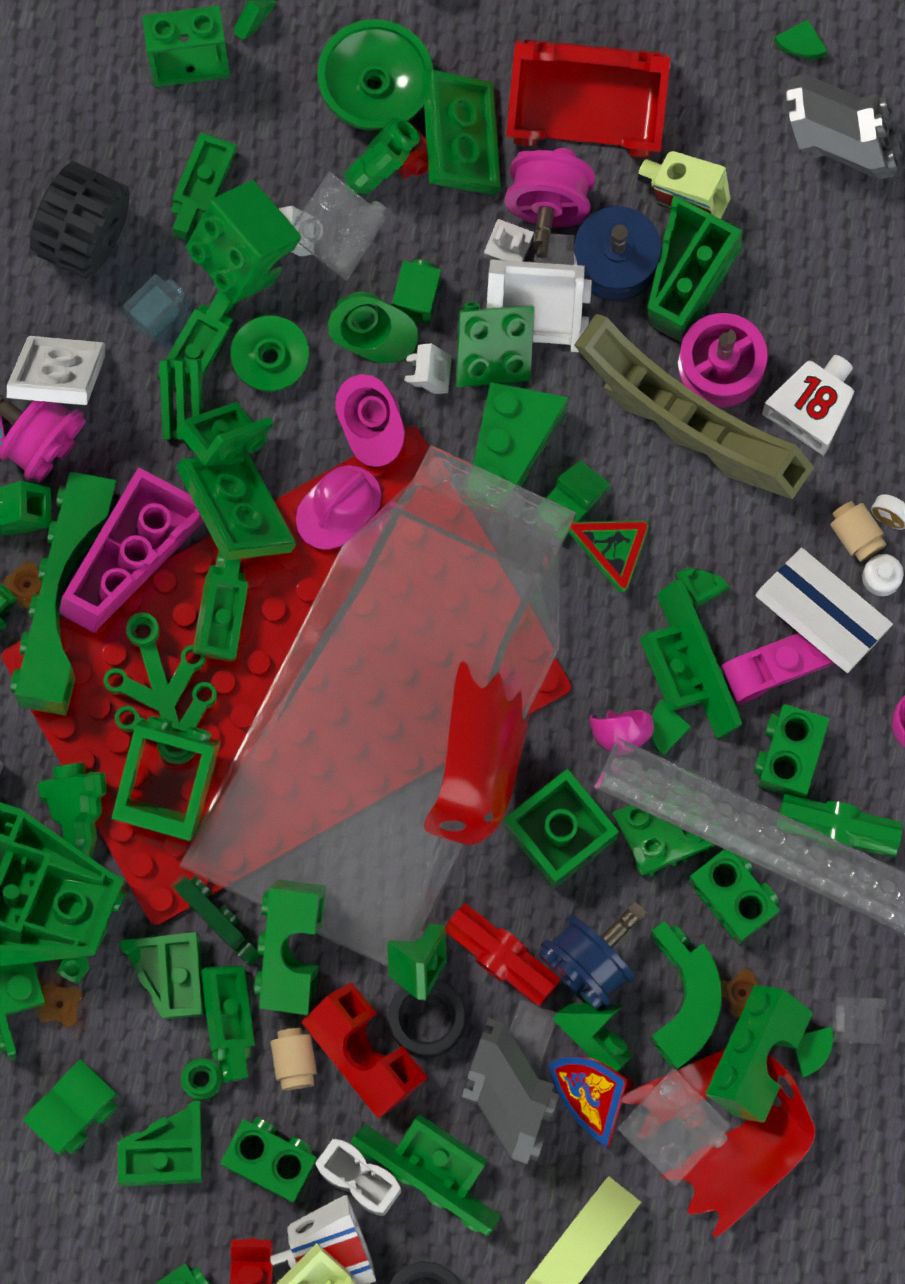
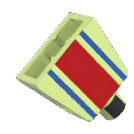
M670 151L667 154L662 165L648 159L644 160L638 172L637 180L654 187L657 205L670 212L673 195L721 219L731 199L725 167L675 151Z

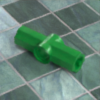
M787 794L783 796L776 825L777 830L818 839L817 842L827 847L846 851L855 848L895 858L903 831V822L862 813L860 808L851 804L837 801H827L825 804Z

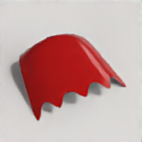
M464 661L459 664L454 683L442 785L439 796L424 822V830L430 834L461 844H480L498 829L505 817L514 787L530 712L524 721L521 691L511 701L505 698L500 673L495 674L486 687L480 688L473 680L468 665ZM488 813L493 814L490 822L485 821L484 818ZM445 821H460L466 826L461 830L449 831L442 829L439 825Z
M725 1050L641 1085L623 1096V1103L640 1104L649 1110L648 1117L637 1134L639 1140L647 1138L654 1127L708 1097L705 1093ZM769 1053L766 1061L769 1076L779 1085V1076L785 1078L791 1086L794 1098L789 1097L780 1085L776 1096L780 1099L782 1105L776 1107L772 1104L764 1123L747 1119L741 1126L718 1136L699 1148L681 1164L661 1175L666 1180H684L692 1184L694 1195L688 1206V1214H700L709 1211H717L719 1213V1220L713 1230V1237L721 1235L780 1182L803 1159L815 1139V1126L795 1080Z

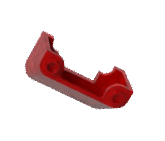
M516 39L506 137H514L513 144L523 146H536L537 139L545 138L622 145V147L629 148L630 156L651 158L652 151L661 152L671 60L670 54Z

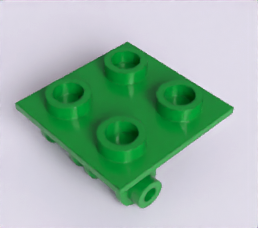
M464 303V309L459 311L456 387L487 385L490 382L530 381L534 305L480 309L479 303Z
M687 782L612 812L636 859L635 865L640 876L648 874L651 877L654 875V872L666 868L669 864L673 868L676 866V861L681 860L685 863L687 862V857L690 858L702 852L705 854L709 853V848L718 844Z

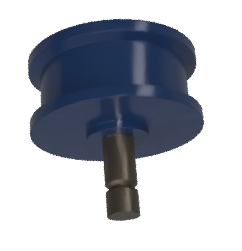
M614 206L598 210L582 223L577 232L573 265L584 266V279L592 280L591 293L593 295L610 301H623L634 298L644 292L655 278L661 254L659 234L653 223L645 215L634 209Z

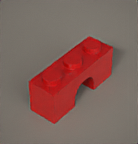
M349 982L328 995L301 1023L355 1089L364 1103L379 1119L404 1102L428 1077L403 1046L389 1055L380 1054L373 1049L367 1039L366 1027L368 1022L377 1013L355 985Z

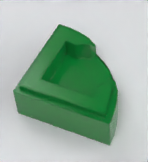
M247 1L233 29V33L242 40L249 38L268 17L277 1Z
M808 20L774 38V44L787 55L791 54L796 57L807 58V60H816L825 57L827 53L825 46Z
M688 568L675 573L676 579L683 580L687 592L691 595L694 609L730 589V586L722 577L705 570Z
M661 699L652 714L654 731L651 738L656 751L663 757L690 730L691 726L675 711L669 712L666 703Z
M832 1027L803 1034L798 1048H793L802 1078L816 1072L828 1059L833 1044Z

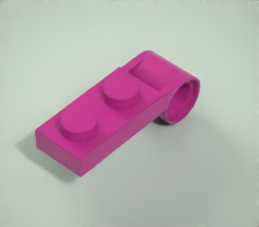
M800 633L740 655L723 664L721 669L738 705L753 700L774 687L824 669L835 663Z

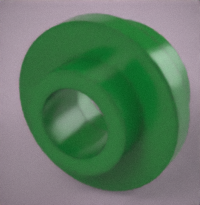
M198 1058L190 1061L184 1067L181 1074V1084L184 1091L190 1097L197 1100H206L216 1095L220 1090L222 1074L219 1067L213 1061ZM199 1072H206L210 1077L209 1083L204 1087H198L194 1083V1078Z

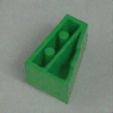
M673 195L671 213L667 229L665 230L662 252L648 304L649 326L682 343L685 334L697 322L742 250L741 229Z
M490 382L467 490L466 507L506 514L528 477L531 468L547 445L559 421L562 420L566 413L568 397Z

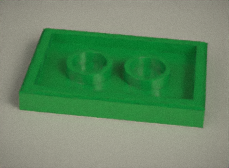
M432 69L427 70L422 74L429 183L490 195L500 192L501 183L493 82Z
M248 452L239 453L228 462L223 463L220 460L206 466L202 464L198 457L180 459L176 469L224 560L291 553L297 543Z

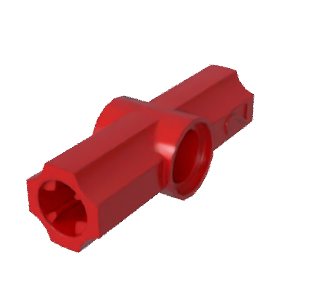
M466 903L455 912L445 926L446 934L476 957L475 961L485 971L502 983L506 981L537 1007H540L561 981V978L530 955L528 948L520 940L503 928L497 929Z

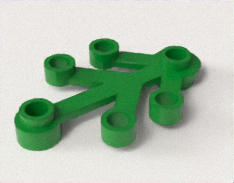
M147 613L133 615L127 622L126 632L131 643L140 647L152 690L128 678L126 673L119 668H113L106 672L104 676L106 689L114 695L123 693L158 711L161 718L173 722V728L187 731L188 727H197L205 710L212 707L217 701V692L212 684L202 682L194 687L192 692L193 702L180 723L175 706L194 672L204 667L206 656L201 655L198 663L189 664L186 661V657L189 653L193 652L194 645L185 647L181 653L182 661L171 681L167 684L155 644L160 634L158 623L153 616ZM142 626H147L151 629V634L144 639L137 637V630ZM120 675L124 678L123 684L117 688L111 687L109 685L110 678ZM203 689H208L212 692L211 699L206 702H202L197 698L198 693ZM123 706L115 714V722L118 728L124 732L134 731L135 725L144 719L131 706ZM123 714H134V722L131 725L120 723V718ZM154 741L157 743L160 756L171 764H184L191 760L196 753L185 749L173 751L170 745Z

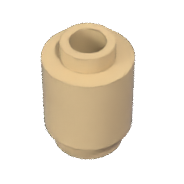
M850 501L833 513L835 520L830 526L851 556L856 555L860 562L869 559L887 545L882 538L884 536L883 531L864 503L855 506L853 501Z
M302 1028L278 1031V1039L270 1041L276 1081H281L283 1091L314 1086L313 1076L317 1074L311 1035L302 1034Z

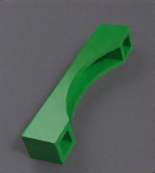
M69 472L67 485L61 484L59 487L57 508L61 509L58 521L52 520L49 527L48 544H51L49 557H43L40 563L38 579L42 581L39 595L33 594L29 609V617L33 618L30 632L24 631L21 639L20 655H24L21 669L14 670L11 679L10 690L12 693H15L14 695L19 707L67 716L76 678L61 643L59 614L61 600L72 573L80 560L91 549L119 501L120 493L116 480Z

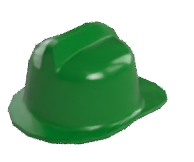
M355 292L345 298H340L328 320V331L336 344L380 364L397 363L406 359L415 350L418 341L417 327L412 318L402 310L382 301L381 298L369 292Z

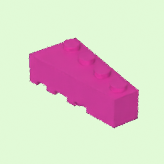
M138 467L62 596L59 614L95 632L203 524L204 521L190 494Z

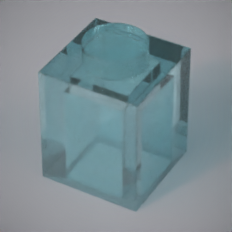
M155 273L123 305V310L126 318L149 340L155 343L186 312L183 299L185 293L173 280L167 279L164 281Z

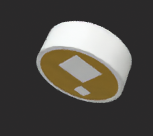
M879 495L871 507L873 516L894 529H905V503L891 495Z

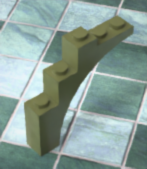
M595 314L574 344L577 350L606 382L604 386L605 391L622 410L655 421L675 444L707 454L725 476L793 499L814 469V466L795 444L769 435L744 423L677 381L643 354L606 316Z

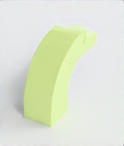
M608 1176L525 1284H579L640 1205L641 1201Z

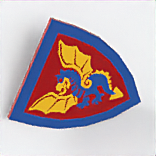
M565 1056L548 1063L554 1085L570 1114L588 1134L606 1148L609 1147L623 1095L634 1090L632 1079L627 1076L623 1077L604 1063L585 1056Z

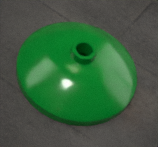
M363 20L339 30L325 45L318 63L317 79L319 91L331 112L346 124L367 131H382L393 117L409 122L424 108L422 74L429 69L433 70V65L422 41L407 28L386 20ZM378 81L381 87L373 90L368 87V83Z

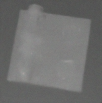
M328 171L293 226L302 235L299 244L344 281H347L387 219L384 215L386 208L377 201H373L370 205L337 176Z
M672 1068L617 1130L676 1186L712 1146L717 1149L726 1142L728 1136L725 1134V1131L731 1125Z

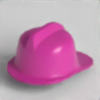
M360 374L350 377L340 386L335 402L336 413L349 446L356 458L365 465L374 467L387 465L398 456L404 444L405 430L400 416L398 399L381 380L372 375Z
M348 465L332 470L313 487L298 506L295 520L299 534L306 543L315 548L329 550L342 546L378 510L381 501L379 483L371 473L361 467Z

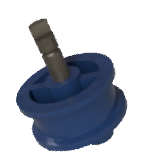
M635 901L619 917V921H615L601 937L579 918L569 915L565 919L568 926L552 942L545 939L541 943L542 950L538 955L554 971L558 969L564 975L561 978V982L575 996L581 995L595 1010H598L600 1007L606 1008L610 1004L608 996L623 981L631 983L635 979L632 971L612 948L628 933V929H632L647 912Z

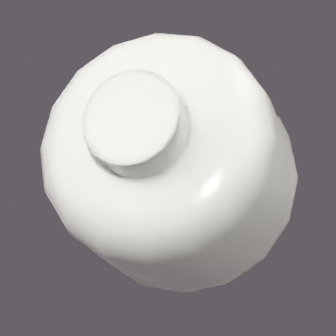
M876 555L864 567L862 574L863 584L874 595L888 596L894 593L901 585L904 576L903 567L899 560L891 555Z

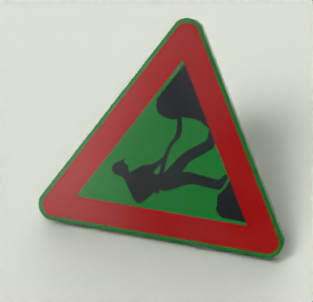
M646 521L571 522L567 527V532L619 592H625L629 586L649 528Z

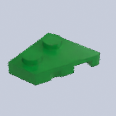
M192 932L120 940L122 951L127 954L136 969V975L143 987L151 995L152 1002L161 1018L167 1020L206 1015L200 972L202 970V954L199 933Z
M193 1101L187 1104L188 1108L167 1119L163 1117L150 1124L145 1131L135 1132L118 1141L119 1187L202 1183V1120L200 1101Z

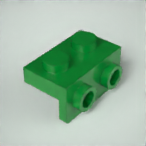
M234 402L185 419L176 431L202 464L206 466L220 460L223 463L228 462L237 454L245 451L249 453L257 451L267 442L268 438L266 435L274 425V422L270 417L252 422L240 405Z

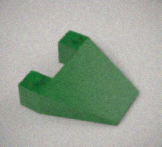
M0 802V966L95 955L123 886V880L22 809Z

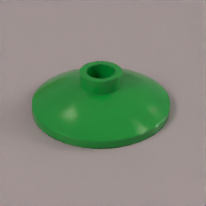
M261 316L247 322L236 333L231 345V362L237 376L249 387L264 392L280 391L296 383L304 374L309 361V346L304 333L290 320L279 316ZM273 352L277 354L278 359L276 362L269 364L263 360L265 354Z

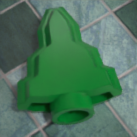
M393 117L371 141L364 152L344 172L346 180L345 191L350 195H357L358 193L368 195L384 179H387L406 161L411 150L418 144L420 137L416 129L408 121Z
M85 762L52 767L54 778L37 782L41 802L48 805L52 821L62 827L64 839L92 858L97 840L95 822L102 814L101 797L107 793L105 773L87 772Z

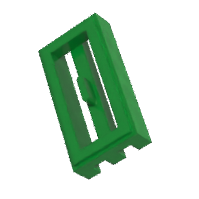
M163 359L159 361L163 439H183L174 430L172 368H175L178 428L181 422L187 419L185 368H190L192 417L203 414L201 359Z

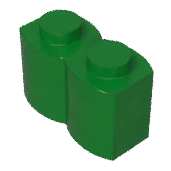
M80 1059L57 1082L52 1090L28 1112L23 1121L58 1155L62 1156L66 1151L73 1155L88 1140L89 1137L85 1134L88 1128L95 1121L100 1125L103 1124L116 1111L118 1106L114 1102L119 1095Z

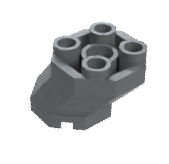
M807 74L790 77L786 90L787 100L795 99L796 103L795 110L789 111L790 123L799 150L802 153L807 152L806 157L808 159L825 156L879 180L895 176V171H899L900 168L897 154L903 153V142L900 132L898 130L893 131L890 119L893 118V112L887 96L879 98L877 94L859 97Z
M488 1018L485 1030L492 1033H482L467 1078V1086L472 1087L473 1090L464 1088L461 1100L477 1105L512 1162L527 1166L529 1159L538 1160L546 1134L538 1131L542 1119L551 1121L559 1094L552 1092L554 1084L537 1078L503 1022Z

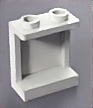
M490 260L487 309L534 305L533 342L571 345V352H579L574 344L589 323V317L581 316L582 303H590L592 280L584 279V266Z

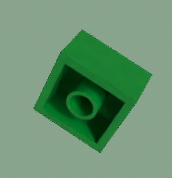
M568 768L503 820V828L553 890L614 843L619 834L617 828Z

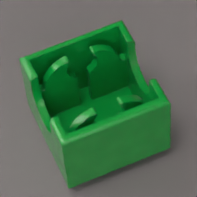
M251 180L211 200L185 248L189 251L192 260L200 264L213 279L216 288L225 293L231 302L235 304L275 283L282 268L279 266L271 271L270 268L281 257L295 250L302 235L258 184Z

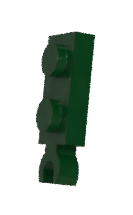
M180 875L170 885L247 965L251 966L261 956L255 947L235 928L240 923L239 919L225 905L217 909L207 899L212 892L197 876L189 880L186 876Z

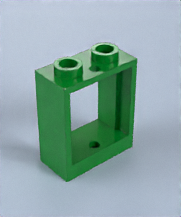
M220 5L142 15L146 52L154 88L230 78ZM181 37H189V40L186 42L180 40ZM187 67H194V72L188 73L186 71Z
M149 716L148 720L143 719L135 725L111 819L190 841L198 831L221 741L212 739V733L207 730L188 727V730L184 731L173 728V722L168 719ZM146 739L202 754L186 814L131 799Z

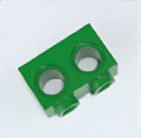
M786 704L782 705L779 715L771 713L764 735L771 738L768 752H759L753 774L760 776L757 787L782 795L787 794L805 798L830 718ZM790 724L799 725L805 732V739L801 741L790 740L785 734V727ZM777 762L790 764L794 770V776L790 779L779 778L774 773L773 765Z
M728 846L689 877L688 884L739 946L778 914L780 910L776 904L779 902V899L766 883L759 885L750 874L753 871V867L748 859L740 851L734 854ZM720 868L729 870L734 876V884L729 887L717 885L713 879V872ZM744 900L754 901L759 906L760 916L755 919L744 918L739 912V903Z
M255 1117L253 1123L243 1119L220 1165L295 1205L318 1160L317 1157L311 1154L314 1147L294 1136L291 1137L289 1142L275 1136L274 1134L278 1128L260 1118ZM249 1138H259L264 1142V1152L258 1159L249 1160L242 1155V1145ZM286 1157H295L301 1162V1171L293 1179H284L278 1173L279 1163Z

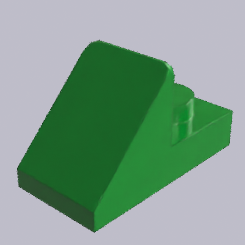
M580 460L558 477L555 489L530 516V520L561 545L569 535L567 532L568 525L571 522H581L611 487V484Z
M429 924L422 938H417L416 942L389 940L387 942L389 977L419 1000L427 999L447 962L445 925Z
M570 1003L552 1018L592 1059L604 1063L616 1072L633 1057L627 1050L626 1042L618 1034L609 1032L605 1028L607 1023L623 1008V1004H609L606 1008L600 1007L598 1010H595L589 1004Z

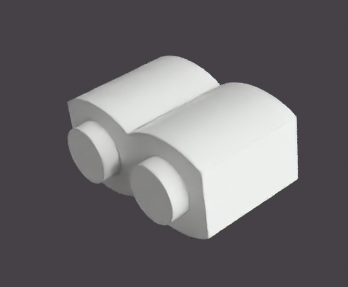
M332 1139L316 1161L320 1174L328 1183L338 1189L351 1191L356 1202L362 1208L375 1215L384 1216L401 1193L398 1182L388 1171L379 1166L367 1164L362 1154L345 1141Z

